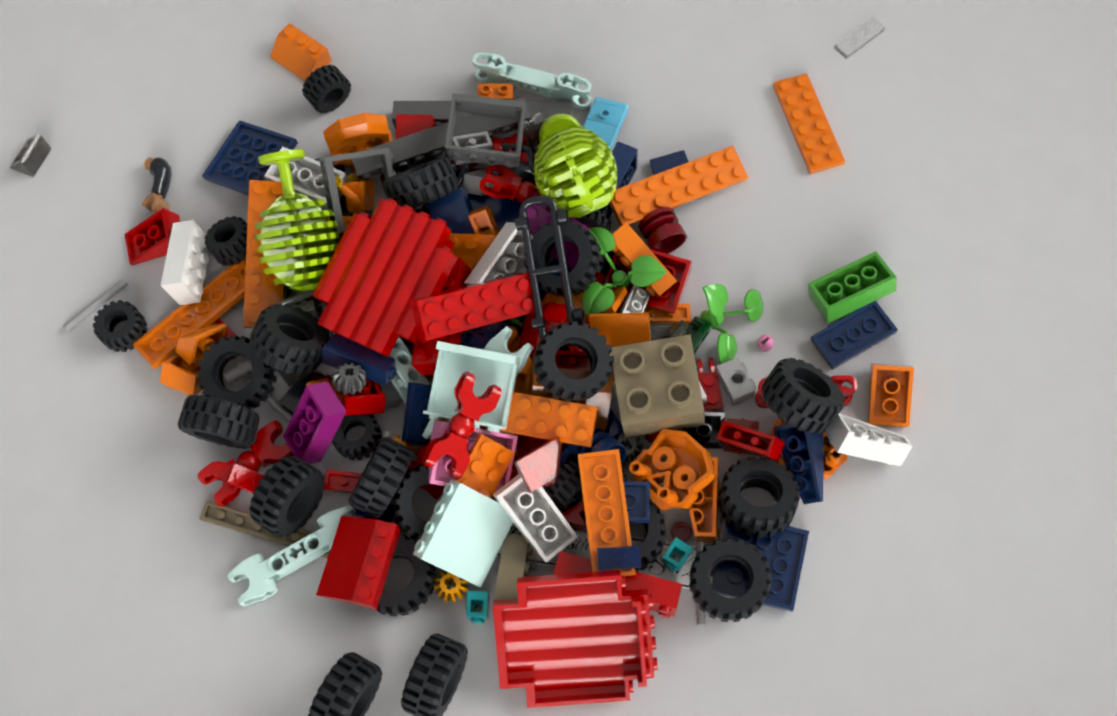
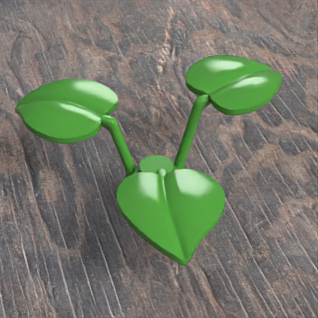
M591 228L589 232L597 239L596 242L601 247L599 253L601 255L604 254L614 273L612 275L613 284L606 283L602 286L599 282H593L589 284V289L584 290L582 297L584 311L589 317L590 314L605 312L613 305L615 300L614 293L607 287L616 289L625 286L627 289L630 285V280L637 287H646L660 280L667 271L655 258L648 255L635 259L631 265L633 271H629L628 275L622 270H617L607 252L615 248L614 236L604 228Z
M709 284L702 288L706 295L709 310L702 311L700 319L710 323L711 329L722 332L717 340L720 364L735 358L737 342L733 335H728V331L718 327V325L723 323L724 316L747 313L748 320L751 322L759 320L764 306L761 294L756 289H751L746 293L744 298L746 309L723 312L725 305L728 303L726 287L722 284Z

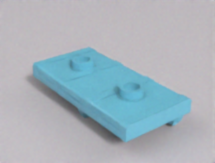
M595 97L583 127L600 136L601 140L605 141L612 151L629 106Z

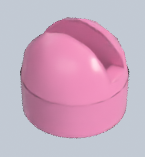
M762 335L757 342L758 348L765 352L771 350L773 339L769 335ZM767 339L768 341L762 345L761 343Z

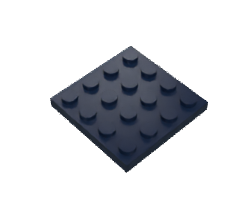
M239 120L202 177L209 182L249 195V180L267 181L264 175L271 166L261 165L258 157L279 152L282 146L294 150L298 142L295 138Z
M726 522L722 541L726 540V537H733V541H738L740 538L745 540L744 543L747 545L752 543L756 546L755 550L757 552L761 551L763 553L764 561L768 562L770 566L771 587L763 605L793 612L809 531L786 526L783 532L778 533L776 531L775 536L768 537V535H764V538H757V535L749 537L743 531L737 532L734 530V525L729 526ZM723 562L716 565L712 588L718 594L737 598L748 590L750 579L742 566L733 562Z

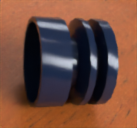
M595 427L592 446L574 445L572 457L579 464L578 454L619 449L622 466L626 457V448L600 427Z

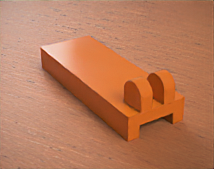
M678 304L675 314L647 306L643 312L649 313L650 324L691 323L690 304Z

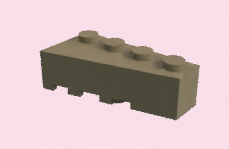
M508 533L503 542L494 600L518 599L517 578L526 577V574L529 575L530 562L527 561L528 556H532V547L523 535Z

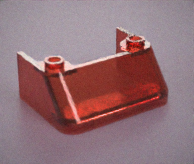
M559 437L516 452L514 454L510 480L520 473L529 493L543 485L549 486L557 481L556 477L559 475L562 449ZM492 496L491 499L497 502L496 498Z

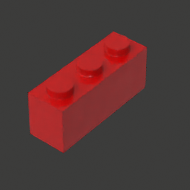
M724 420L716 438L725 445L775 461H779L785 442L775 436Z

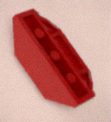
M549 302L542 306L543 316L546 320V333L554 326L557 327L560 323L566 322L567 312L564 304ZM535 312L525 317L519 350L527 343L534 347L530 354L532 360L536 352L535 349L541 341L538 329H533L531 324V318L536 317Z

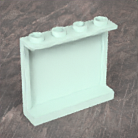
M437 341L436 349L439 350L428 409L427 411L423 410V414H428L429 419L441 421V417L448 418L449 423L450 419L459 413L455 411L457 400L454 395V388L461 375L468 371L475 376L473 393L476 397L483 395L491 385H497L502 389V394L496 408L489 413L483 414L479 421L474 420L475 428L480 429V425L488 426L487 430L499 433L500 429L506 430L520 357Z
M451 479L445 486L444 494L440 502L436 504L430 521L426 523L424 533L416 543L413 555L481 588L513 522L498 502Z

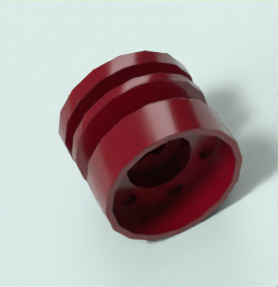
M662 207L648 213L638 224L640 232L644 239L647 240L646 243L649 249L669 254L682 246L687 239V235L682 225L678 223L679 221L673 208Z

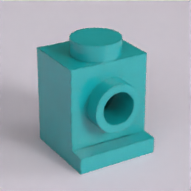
M675 537L663 556L662 562L665 563L664 567L671 572H675V570L680 572L691 556L693 547ZM677 555L680 557V560L675 561L672 557Z
M467 591L466 617L471 619V623L482 624L484 620H488L490 595L487 591ZM481 606L482 611L475 612V608Z

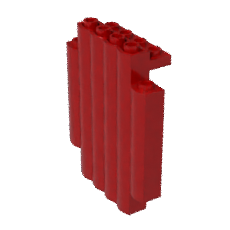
M391 198L387 200L380 199L372 217L364 212H361V214L354 213L312 295L327 304L317 324L386 357H389L399 336L416 343L418 333L410 300L441 293L458 259L452 254L455 244L449 239L452 230L446 226L447 222L440 218L431 219V216L423 211L416 213L408 205L399 206L398 202Z
M620 570L517 578L518 599L493 601L500 689L526 687L527 708L630 701V693H634L633 680L637 679L638 687H647V679L654 678V670H658L657 657H653L652 651L656 650L655 636L651 637V629H655L654 616H650L649 608H653L652 595H648L647 589L622 591V589H626L625 576H621Z

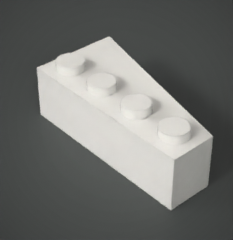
M840 413L825 432L837 453L879 461L889 465L901 466L912 448L906 436Z

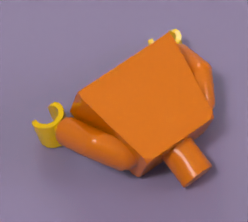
M351 173L347 176L349 181L342 184L341 178L336 176V185L340 189L339 192L346 198L348 212L356 211L358 214H361V212L367 214V210L374 209V179L359 180L358 175Z

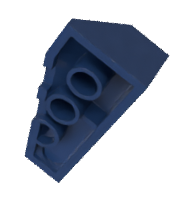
M788 424L773 427L775 437L785 442L782 450L786 461L785 466L795 476L794 481L798 482V491L800 492L803 504L822 502L824 478L823 432L806 433L805 430L800 431Z

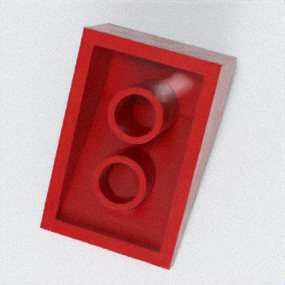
M162 208L124 234L130 265H136L167 255L173 223L181 222L178 214Z

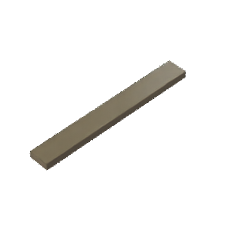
M206 501L199 518L207 523L287 547L314 533L299 528L296 533H292L290 536L277 537L252 520L250 513L227 506L220 507L210 501ZM319 541L313 544L312 549L318 546ZM328 551L320 557L328 559L330 551Z

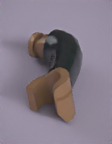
M148 157L144 162V168L150 171L154 176L151 194L145 198L142 205L148 210L154 211V213L162 208L169 210V204L163 199L166 198L170 187L171 167L163 158L157 157L154 159Z

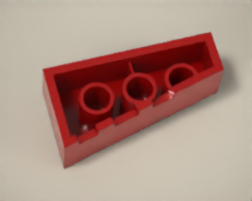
M366 379L365 387L362 388L361 392H355L354 395L351 393L345 395L344 392H341L343 405L347 411L345 416L385 413V394L381 392L379 384Z

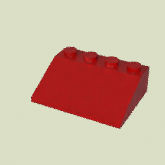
M650 249L677 282L658 298L650 295L646 306L675 314L691 271L692 261ZM614 253L612 262L616 269L622 270L628 275V272L631 270ZM611 266L604 284H613L612 275L614 271ZM630 280V285H629V287L627 288V291H628V292H627V294H626L624 300H626V298H627L629 292L631 291V289H632V287H633V284H632L631 280Z
M341 516L316 596L377 611L401 532L398 525L376 519Z

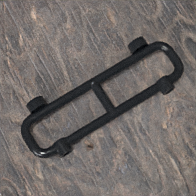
M548 196L526 199L520 205L519 218L515 219L517 231L522 230L536 316L531 318V324L533 329H538L541 339L547 333L537 276L560 273L568 324L571 321H577L578 325L583 322L585 323L583 308L574 309L561 225L569 224L568 211L566 208L558 209L556 202ZM547 204L550 208L559 265L536 268L529 230L530 222L527 217V209L530 206Z

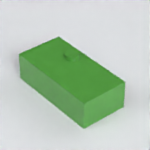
M875 251L808 283L809 298L827 323H831L895 292L897 277Z

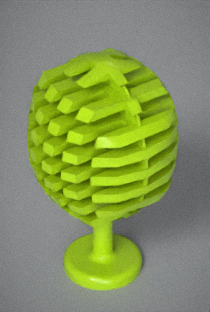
M556 114L546 119L539 130L540 144L538 145L534 161L535 182L541 196L551 197L556 202L558 209L566 208L569 218H580L607 206L614 198L618 177L616 173L617 165L611 149L605 141L601 140L600 136L589 129H585L573 116Z
M304 149L279 151L258 157L261 165L277 164L283 190V196L274 200V203L268 209L261 211L260 218L264 217L263 221L255 224L254 230H261L260 234L255 235L256 241H261V246L257 247L258 253L263 252L264 257L259 258L260 263H267L269 268L263 269L266 275L274 274L277 279L273 280L275 285L285 284L291 287L289 289L296 291L316 289L338 246L336 239L341 238L340 232L335 233L333 228L338 227L337 221H329L328 219L335 216L333 211L320 208L326 205L323 199L313 201L307 198L308 195L295 193L289 162L303 159L305 157Z

